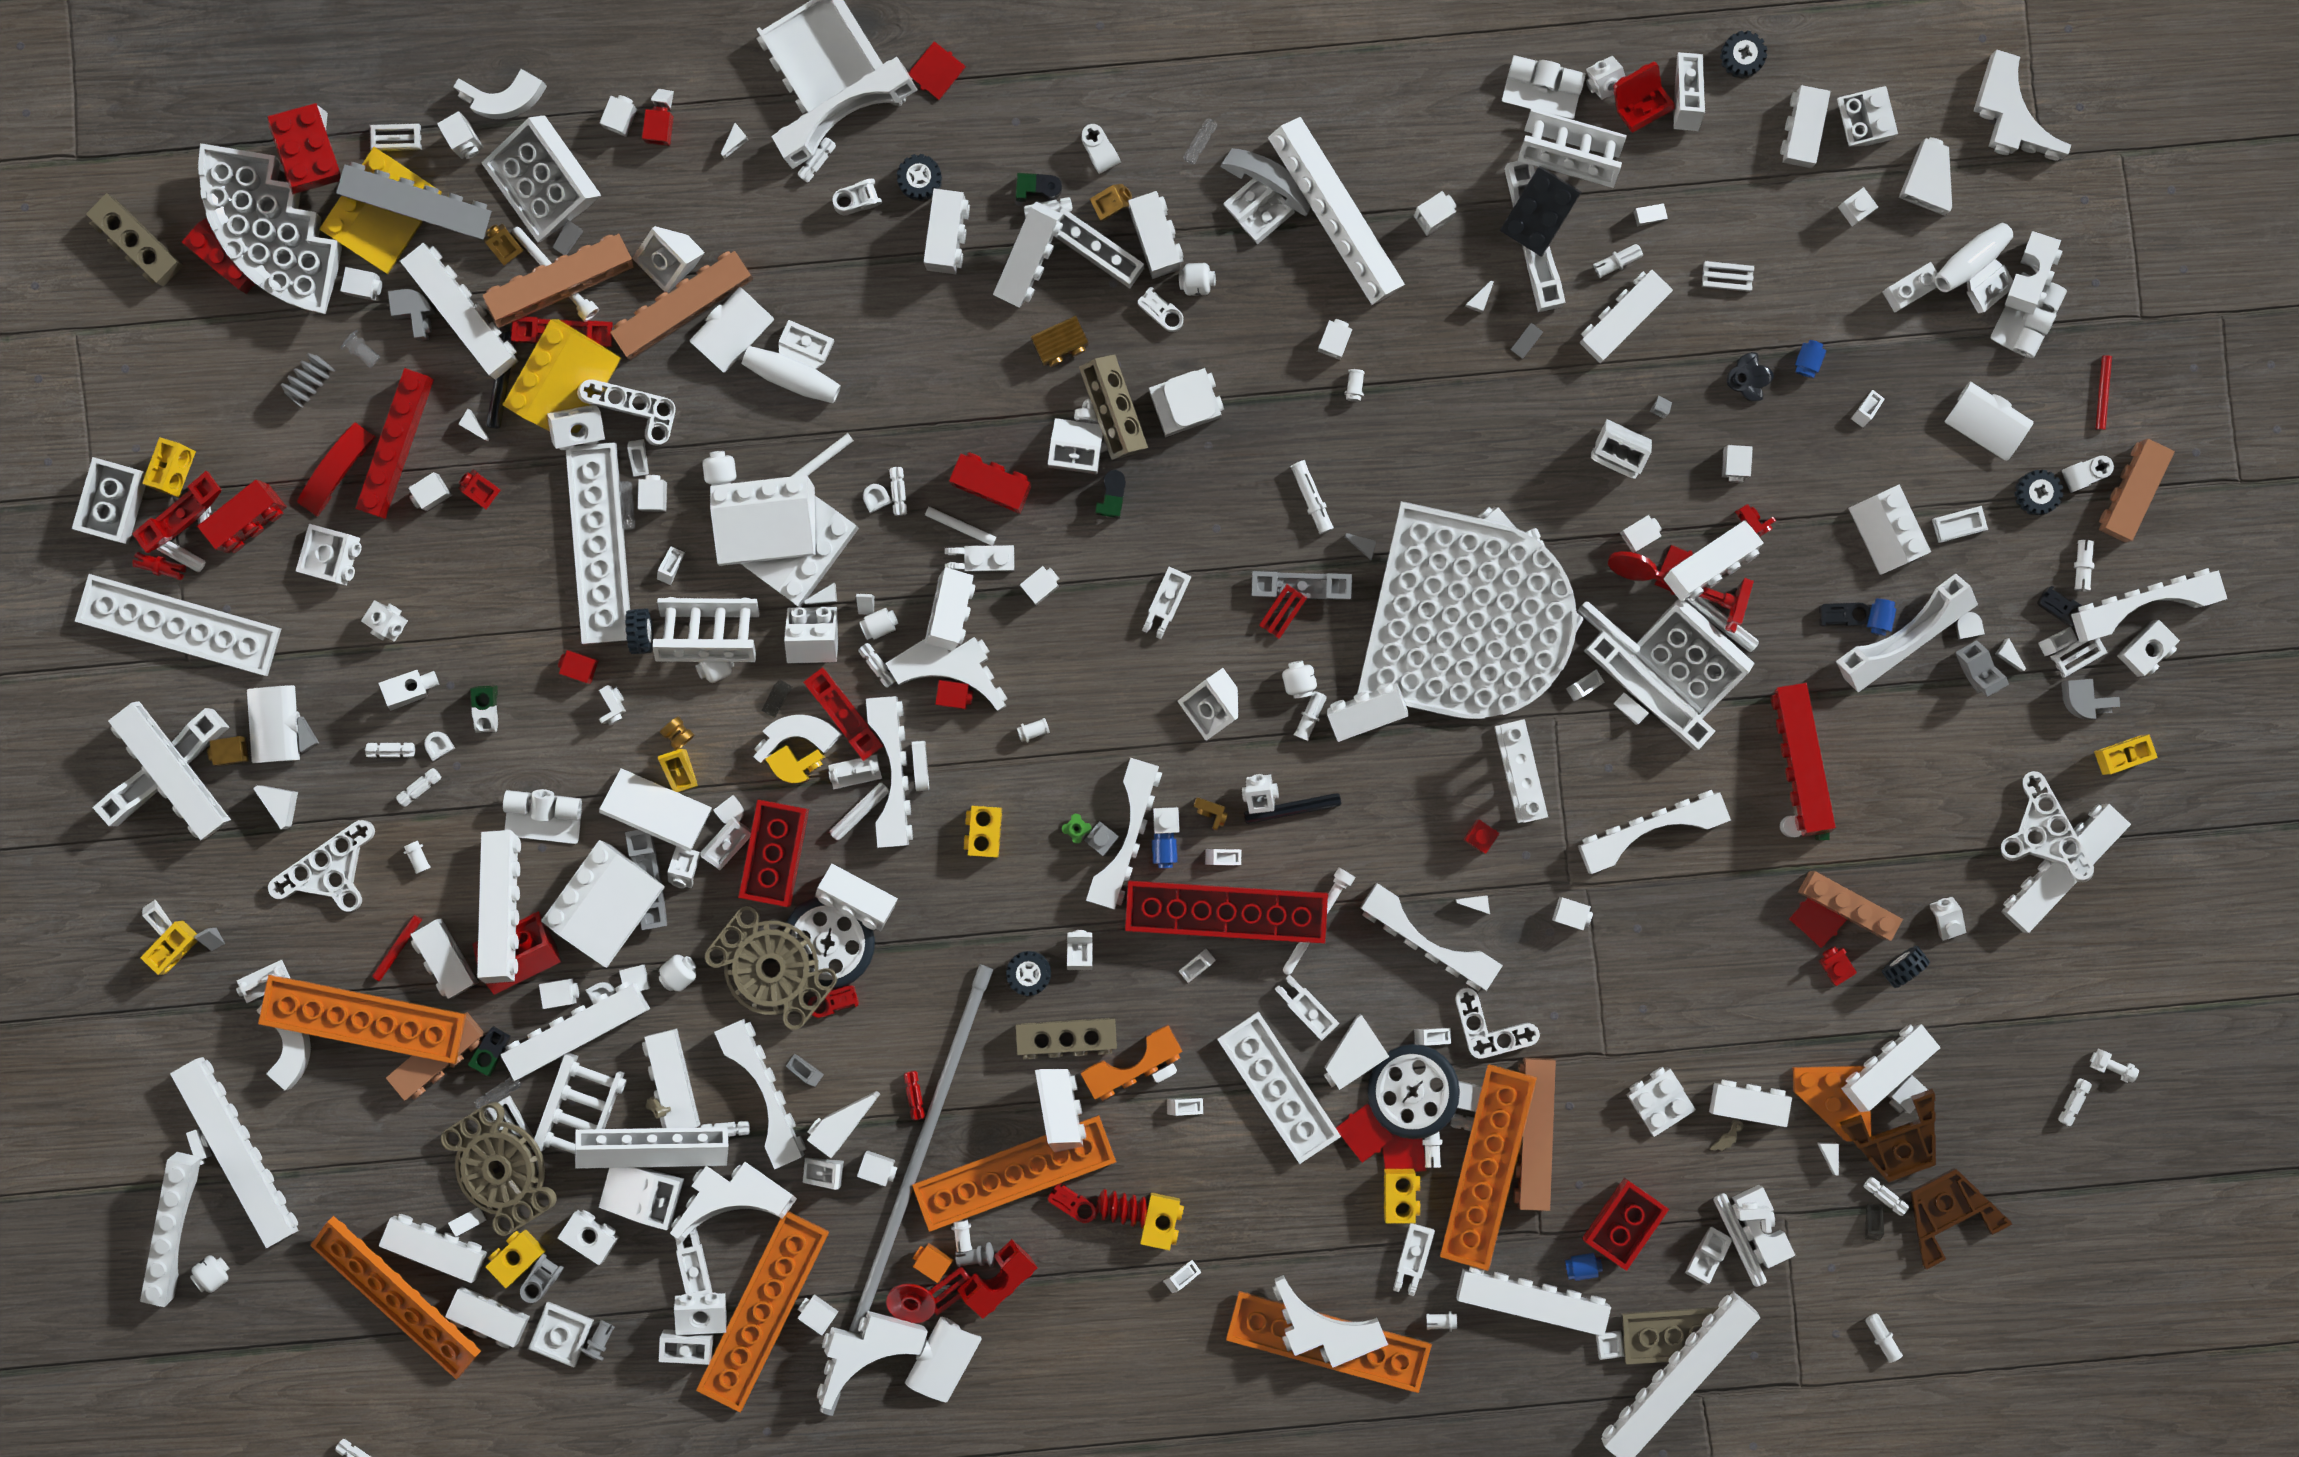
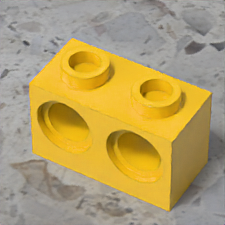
M159 437L142 484L179 498L196 451L180 443Z
M2150 734L2140 735L2094 751L2102 775L2113 774L2158 758Z
M971 806V811H966L965 824L970 825L969 835L964 837V850H968V855L999 857L1002 808ZM980 812H987L990 815V823L987 826L978 824L977 815ZM980 836L985 837L989 842L988 848L984 851H979L975 847V840Z
M175 921L140 958L157 975L167 974L198 942L194 937L197 933L184 921Z
M1384 1169L1385 1223H1416V1216H1420V1201H1416V1191H1420V1176H1416L1414 1169ZM1399 1179H1407L1409 1184L1406 1188L1399 1189L1396 1187V1182ZM1406 1203L1409 1205L1407 1212L1403 1214L1396 1212V1207L1399 1204Z

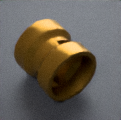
M679 716L670 721L660 731L664 738H668L671 741V746L675 751L682 748L695 736L690 729H686L683 726L684 722Z

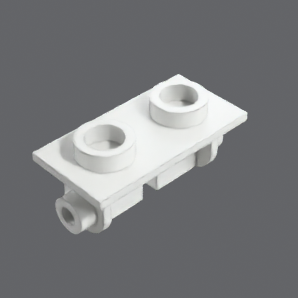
M877 754L871 755L864 761L858 758L828 765L829 778L833 789L882 779Z
M283 960L237 980L239 985L236 988L240 997L244 996L246 1003L264 996L268 975L290 978Z

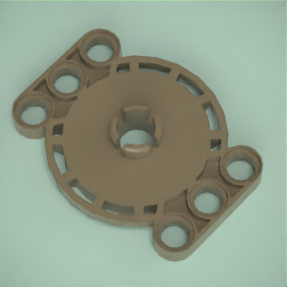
M752 906L742 907L705 953L706 963L713 968L724 966L727 986L741 1005L753 1012L764 1015L783 1013L785 1026L792 1030L799 1029L808 1021L837 983V975L830 968L819 969L816 949L811 940L800 929L782 921L759 922L760 915L756 908ZM745 910L752 911L755 916L753 923L749 925L744 924L741 920V914ZM770 924L781 925L786 928L784 931L770 929ZM764 925V930L758 931L759 926ZM791 929L797 932L804 941L800 942L795 936L791 935ZM729 930L738 932L739 940L737 943L730 944L726 941L725 936ZM807 944L812 951L814 960H809L808 953L804 947ZM714 949H719L723 952L724 959L719 964L713 963L710 959V953ZM768 958H773L780 964V972L775 977L765 975L764 961ZM732 963V970H729V964ZM814 965V971L810 972V966ZM822 972H828L832 975L833 981L831 985L823 986L820 984L819 976ZM729 975H733L738 990L735 991ZM810 991L816 994L817 1002L815 1005L808 1006L804 1003L803 996L806 992ZM742 993L748 1000L752 1001V1006L746 1003L739 995ZM784 1004V1009L779 1010V1005ZM758 1005L772 1006L773 1011H765L757 1007ZM797 1011L801 1014L802 1021L799 1025L789 1023L788 1015L790 1012Z
M490 1102L446 1129L441 1135V1143L445 1149L457 1151L455 1171L462 1192L479 1209L490 1214H496L493 1220V1229L497 1234L506 1236L551 1209L556 1204L557 1197L551 1188L542 1187L545 1178V1165L538 1144L521 1127L509 1122H502L505 1116L504 1108L497 1102ZM488 1108H493L496 1111L497 1118L495 1121L488 1118ZM469 1120L477 1123L478 1130L476 1133L468 1129ZM510 1130L516 1131L523 1138L519 1137L517 1134L510 1132ZM450 1132L458 1135L459 1142L457 1145L449 1141ZM526 1142H528L530 1146L533 1148L535 1155L533 1154L531 1148L528 1146ZM498 1161L504 1165L505 1174L501 1171L496 1174L493 1172L498 1167ZM536 1161H538L539 1176L537 1175ZM540 1193L548 1196L549 1204L547 1206L539 1202L538 1196ZM521 1205L528 1207L530 1211L528 1218H524L520 1214L519 1208ZM502 1217L510 1221L511 1227L509 1230L502 1228L500 1224Z

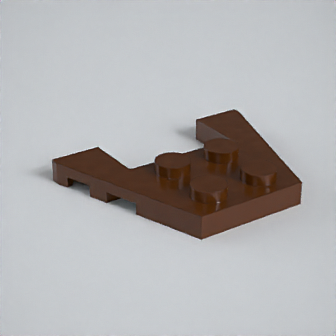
M1933 1089L1911 1096L1919 1117L1918 1120L1870 1137L1861 1115L1840 1122L1843 1131L1849 1135L1856 1146L1861 1149L1888 1182L1936 1165V1113L1934 1103L1936 1100Z
M1955 1168L1910 1191L1922 1265L1926 1270L1946 1260L1935 1239V1235L1965 1219L1980 1213L1987 1229L1992 1235L2012 1225L2011 1221Z

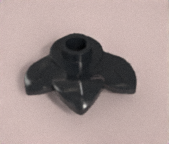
M1756 352L1742 355L1738 359L1737 366L1731 369L1727 375L1728 386L1734 391L1741 392L1745 399L1749 401L1763 400L1761 388L1770 384L1774 378L1773 372L1768 367L1758 364L1759 358ZM1738 375L1742 377V383L1738 381Z

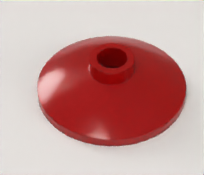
M902 1284L894 1287L888 1293L886 1299L887 1308L895 1318L911 1323L927 1321L933 1316L936 1308L933 1295L925 1288L914 1284Z

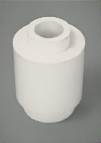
M887 608L865 616V620L859 622L867 640L871 638L875 640L895 631L894 625L898 624L893 610L888 612Z

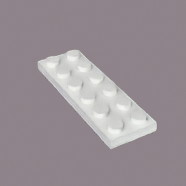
M1259 1011L1217 1038L1299 1164L1341 1137Z

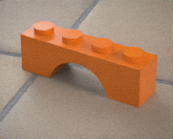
M1167 1024L1146 1036V1052L1137 1064L1128 1068H1117L1101 1060L1081 1071V1075L1094 1099L1100 1097L1103 1101L1115 1094L1113 1091L1115 1088L1122 1085L1123 1089L1136 1083L1135 1077L1143 1073L1147 1077L1158 1071L1157 1065L1163 1062L1169 1065L1180 1059L1179 1053L1182 1052V1049L1169 1025Z

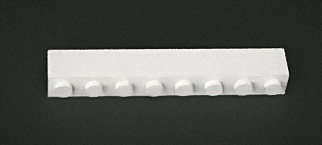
M1299 117L1281 125L1268 139L1368 300L1373 305L1391 296L1405 284L1302 118Z
M203 1057L195 1059L170 1073L262 1242L268 1248L299 1231L297 1228L298 1221L292 1212L289 1213L284 1205L286 1204L284 1195L281 1191H277L273 1185V1175L262 1165V1156L256 1147H252L249 1141L250 1134L244 1125L241 1126L237 1119L238 1112L233 1104H229L225 1098V1088L214 1078V1069L211 1063Z
M1734 1291L1730 1296L1726 1295L1720 1301L1719 1308L1714 1314L1706 1316L1702 1322V1327L1696 1333L1693 1332L1688 1336L1685 1341L1686 1345L1680 1351H1676L1671 1355L1669 1364L1663 1370L1660 1369L1654 1374L1652 1383L1637 1393L1634 1403L1630 1407L1626 1406L1621 1411L1616 1423L1609 1425L1604 1430L1603 1437L1601 1438L1604 1447L1616 1457H1635L1760 1319L1757 1311Z

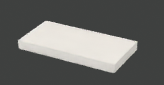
M621 768L599 809V813L691 852L712 807Z

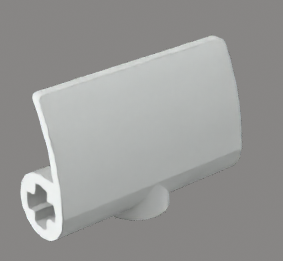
M1513 55L1502 102L1574 119L1586 73L1560 67V64L1548 60L1535 61Z
M2024 272L2021 274L2022 276L2030 277ZM2052 282L2050 286L2044 285L2042 292L2047 293L2042 307L2036 306L2033 315L2005 306L1990 338L2020 355L2034 358L2045 335L2051 329L2067 290Z
M739 287L723 305L717 306L708 315L706 323L689 341L725 373L774 321V318Z
M1971 381L1965 386L1958 397V403L1945 420L1946 424L2005 461H2008L2016 451L2034 422L2013 409L2011 403L1996 394L1991 395Z
M295 686L247 689L252 763L300 760L297 722L300 714L298 711L296 712Z
M543 789L535 790L532 793L506 790L503 800V811L506 812L505 830H511L519 838L572 844L578 843L582 810L581 798L555 796L552 791Z
M940 1317L929 1339H925L921 1355H916L917 1361L910 1371L905 1384L925 1396L945 1403L948 1402L982 1339L981 1336L963 1331L952 1320Z

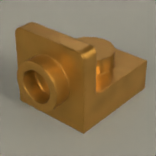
M1115 184L1090 198V201L1100 221H1103L1119 211L1129 208L1128 200L1132 199V195L1123 184Z
M503 223L499 226L495 224L485 232V243L503 265H506L523 252V249Z
M1197 797L1194 803V807L1198 808L1197 813L1210 818L1212 813L1216 814L1212 829L1217 830L1218 826L1223 827L1228 813L1224 812L1225 807Z

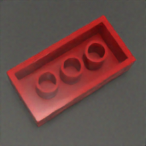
M757 800L738 898L784 907L791 906L809 809Z

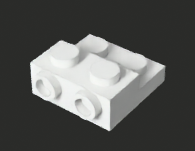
M309 524L296 572L347 586L348 581L354 577L355 570L352 567L354 559L361 552L360 538Z
M1663 1067L1656 1069L1650 1074L1652 1078L1644 1083L1642 1080L1636 1082L1629 1087L1630 1092L1626 1094L1654 1137L1696 1110L1683 1091L1684 1089L1676 1076L1668 1067L1666 1069Z

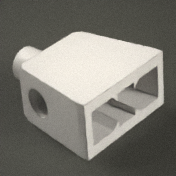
M418 670L379 683L390 711L427 697V689L440 685L434 671L420 676ZM409 684H417V688L415 690H407Z

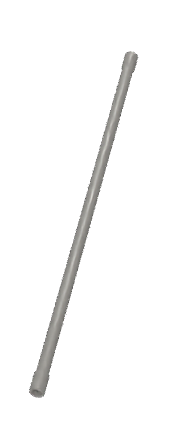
M979 964L971 993L849 1332L861 1333L858 1331L860 1320L862 1317H866L867 1311L870 1310L913 1191L912 1185L915 1184L980 1001L993 972V969ZM840 1392L837 1395L831 1410L822 1408L820 1406L819 1411L824 1414L833 1416L840 1397Z

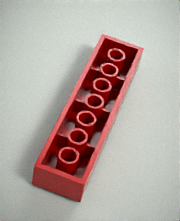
M1130 880L1128 881L1125 931L1325 944L1328 893Z

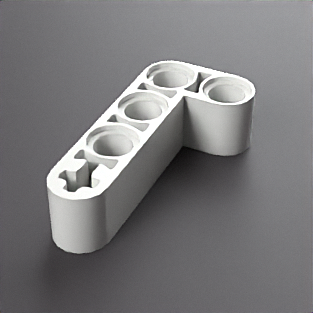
M590 379L584 381L578 387V397L584 403L647 418L645 438L649 444L658 446L669 439L675 415V405L670 399ZM591 385L593 391L600 393L602 388H605L602 394V401H599L600 395L593 394L590 398L587 397V392H584V389ZM610 391L619 393L620 402L618 404H612L608 400ZM635 397H640L644 400L645 406L643 410H636L633 407L632 401ZM659 403H664L668 406L669 413L667 416L658 414L657 406ZM654 427H658L663 431V438L660 441L653 439L651 435Z

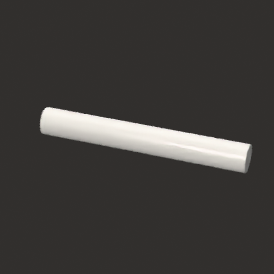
M847 433L790 477L810 475L854 440Z
M928 507L925 516L993 546L996 540L995 536L934 508Z

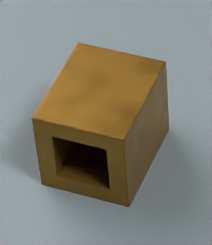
M237 736L210 740L207 753L213 765L221 766L249 761L246 737Z

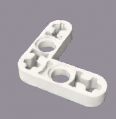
M1462 988L1457 992L1455 997L1468 1049L1474 1057L1479 1059L1532 1046L1539 1040V1030L1531 1023H1523L1488 1033L1477 993L1470 988ZM1467 992L1468 995H1473L1474 999L1470 1001L1471 1008L1477 1007L1478 1012H1469L1463 1015V1010H1468L1466 1003L1460 1002V999L1464 997L1463 993ZM1471 1016H1477L1480 1019V1027L1476 1030H1470L1467 1027V1019ZM1527 1027L1530 1031H1534L1535 1035L1531 1036L1530 1041L1526 1038L1518 1039L1520 1044L1515 1045L1516 1041L1512 1033L1513 1030H1516L1517 1035L1525 1033L1524 1028ZM1501 1034H1508L1511 1038V1043L1506 1048H1502L1497 1044V1038ZM1492 1036V1043L1496 1048L1495 1051L1491 1052V1046L1484 1048L1482 1054L1477 1050H1473V1047L1477 1045L1476 1041L1480 1040L1482 1044L1490 1043L1488 1037Z

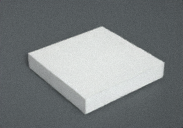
M547 1302L528 1349L575 1367L581 1354V1348L585 1344L594 1320Z

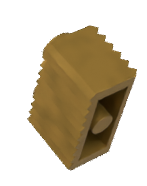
M1076 316L1031 336L1043 365L1049 364L1050 367L1064 361L1062 357L1072 354L1074 357L1086 351L1085 347L1089 345Z

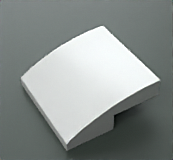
M1254 178L1223 203L1230 214L1257 244L1295 213L1292 208L1285 205L1286 200L1278 192Z

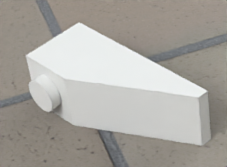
M1680 52L1677 54L1674 93L1675 109L1673 110L1674 129L1699 131L1705 113L1703 54Z

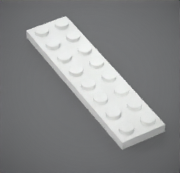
M616 443L574 446V448L566 450L581 641L582 644L627 641L625 616L626 611L630 610L617 445Z
M92 574L88 575L75 622L264 676H268L281 628Z

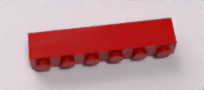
M404 368L355 509L386 519L434 381L431 377Z
M1807 683L1777 687L1773 692L1774 695H1771L1773 710H1777L1779 719H1776V728L1778 734H1782L1783 738L1781 753L1783 758H1787L1788 767L1785 768L1787 781L1792 783L1793 792H1790L1792 806L1797 808L1798 816H1795L1796 828L1798 831H1801L1802 837L1830 833L1836 829Z

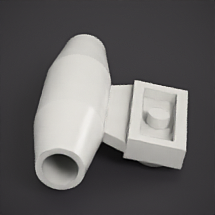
M2000 223L1977 235L1955 253L1935 276L1934 282L1937 288L1942 292H1949L1967 282V294L1976 311L1982 313L1988 310L2010 291L2013 284V279L2005 265L1995 260L2013 238L2012 229L2007 224Z
M788 320L779 339V353L749 346L742 360V365L767 381L805 397L834 403L841 387L840 384L816 370L825 363L834 344V339Z

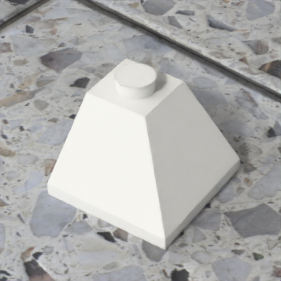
M655 226L651 229L632 259L664 292H670L695 268L704 252L688 235Z
M1224 668L1204 680L1178 700L1180 706L1206 741L1238 718V690Z

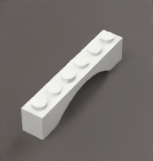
M895 57L885 62L872 73L866 74L861 80L850 87L844 88L831 99L822 102L820 106L809 113L803 114L790 125L781 128L776 134L772 135V138L785 161L794 169L814 156L825 134L846 115L872 104L898 103L918 89L898 57Z
M1520 161L1507 163L1504 169L1513 208L1535 173L1533 165ZM1523 246L1538 312L1562 307L1566 302L1550 246L1542 257Z
M2209 568L2193 572L2195 577L2186 579L2185 575L2170 579L2172 584L2163 586L2162 582L2147 586L2149 591L2140 593L2139 589L2124 593L2125 598L2117 600L2116 596L2101 600V606L2094 607L2093 603L2078 607L2079 612L2071 614L2079 642L2082 643L2112 634L2127 614L2151 601H2175L2197 608L2226 600L2227 596L2219 570L2209 572Z
M1957 574L1951 576L1936 587L1924 608L1901 630L1877 643L1856 646L1838 659L1836 662L1843 678L1857 692H1860L1976 607L1978 603L1971 586Z
M1600 632L1584 650L1588 656L1693 750H1699L1714 734L1715 730L1657 683L1606 632Z
M896 696L866 699L868 724L883 742L889 756L892 771L889 798L882 814L876 821L877 848L909 845V840H913L912 825H907V815H911L910 800L905 799V791L909 790L908 775L904 776L903 766H907V754L901 748V741H905L904 726H900L899 716H903L902 701L898 702V697Z
M205 708L184 727L171 743L187 764H189L210 746V740H216L230 727L214 709ZM141 769L130 779L107 794L93 809L108 826H119L158 791V785L153 778H148Z
M1130 758L1123 780L1130 803L1128 834L1122 849L1115 859L1104 870L1093 877L1086 901L1115 909L1116 904L1121 906L1125 891L1121 890L1123 881H1129L1133 869L1128 865L1131 857L1136 858L1140 846L1139 843H1136L1138 833L1144 834L1148 821L1143 819L1145 810L1151 811L1155 796L1150 794L1153 786L1158 787L1162 773L1158 772L1159 766Z
M1712 790L1698 794L1699 799L1690 802L1689 799H1685L1675 803L1676 808L1670 811L1662 808L1652 812L1653 817L1644 820L1643 817H1639L1629 821L1630 826L1620 829L1618 825L1605 830L1607 834L1605 836L1597 838L1595 834L1582 839L1584 844L1579 845L1578 848L1588 874L1614 866L1630 843L1654 828L1672 824H1684L1702 829H1710L1731 821L1721 793L1713 794Z
M1378 883L1374 885L1360 907L1364 910L1362 914L1373 923L1376 920L1381 921L1385 924L1383 927L1385 931L1393 936L1399 933L1406 938L1404 943L1414 950H1417L1418 947L1422 948L1427 952L1425 957L1437 964L1439 960L1448 965L1445 969L1457 978L1460 974L1468 979L1466 984L1477 991L1480 988L1487 991L1503 966L1481 951H1452L1428 941L1409 922L1401 907L1399 897Z
M742 1019L715 1031L714 1033L724 1055L743 1066L756 1080L763 1092L769 1118L768 1135L764 1147L774 1169L803 1157V1150H806L805 1144L801 1136L796 1137L793 1130L796 1127L795 1121L791 1113L786 1114L783 1107L786 1104L784 1096L780 1090L776 1091L773 1084L776 1081L771 1068H766L763 1059L766 1056L761 1045L756 1046L753 1039L756 1033L751 1022L746 1023L745 1019Z
M176 1152L167 1159L140 1302L165 1307L174 1299L179 1275L178 1252L181 1232L188 1204L197 1182L201 1157Z

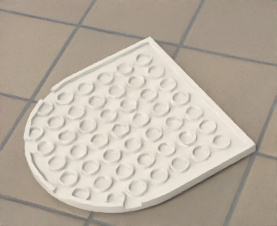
M1401 501L1357 694L1365 691L1369 694L1377 691V688L1383 684L1391 683L1393 685L1397 683L1406 706L1469 719L1505 715L1530 704L1551 686L1561 670L1564 669L1575 641L1577 629L1576 603L1569 579L1562 566L1543 544L1515 527Z

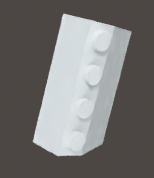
M545 115L528 118L481 162L537 242L543 241L564 226L567 219L571 221L584 212L601 196Z
M807 475L710 486V510L717 564L719 566L816 555L815 487Z
M815 496L816 555L741 564L787 599L801 607L859 528Z
M1680 599L1636 643L1640 647V651L1632 658L1665 690L1702 719L1750 672L1754 665L1752 660L1686 600L1681 602Z
M599 840L541 922L607 968L665 886L615 847Z

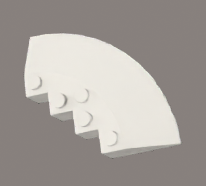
M200 143L198 170L201 198L209 224L226 254L248 278L269 294L302 309L326 314L339 268L342 246L337 240L319 238L322 218L317 212L298 209L301 192L292 195L289 184L278 181L281 162L274 155Z

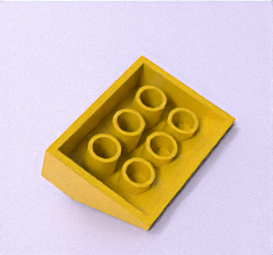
M375 147L372 148L362 163L365 166L364 171L374 173L375 169L389 173V179L399 181L400 177L414 181V186L421 189L424 188V185L434 187ZM341 196L319 230L337 240L340 244L386 274H389L423 221Z
M551 319L504 401L503 406L522 418L550 431L547 413L590 406L591 404L584 403L579 399L577 394L578 387L589 379L608 383L621 357L559 319ZM590 385L584 389V392H587V397L590 398L593 394L601 395L604 388L599 393L593 391ZM574 425L571 428V433H578L582 429V425Z

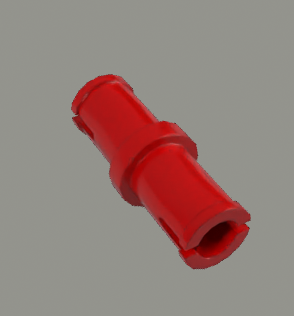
M137 552L134 557L143 562L134 559L132 562L135 568L151 571L156 576L165 575L177 580H182L184 575L176 572V570L186 572V566L183 564L167 561L162 556L156 558L141 552Z

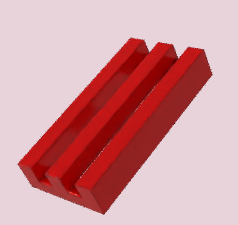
M1286 584L1259 626L1280 639L1307 597ZM1289 591L1292 593L1270 626L1267 624V621ZM1295 597H1298L1300 600L1280 630H1276L1275 627Z
M963 1266L928 1290L933 1295L960 1273L963 1276L934 1298L936 1304L971 1278ZM956 1294L939 1308L936 1307L935 1315L938 1316L962 1298L960 1294Z

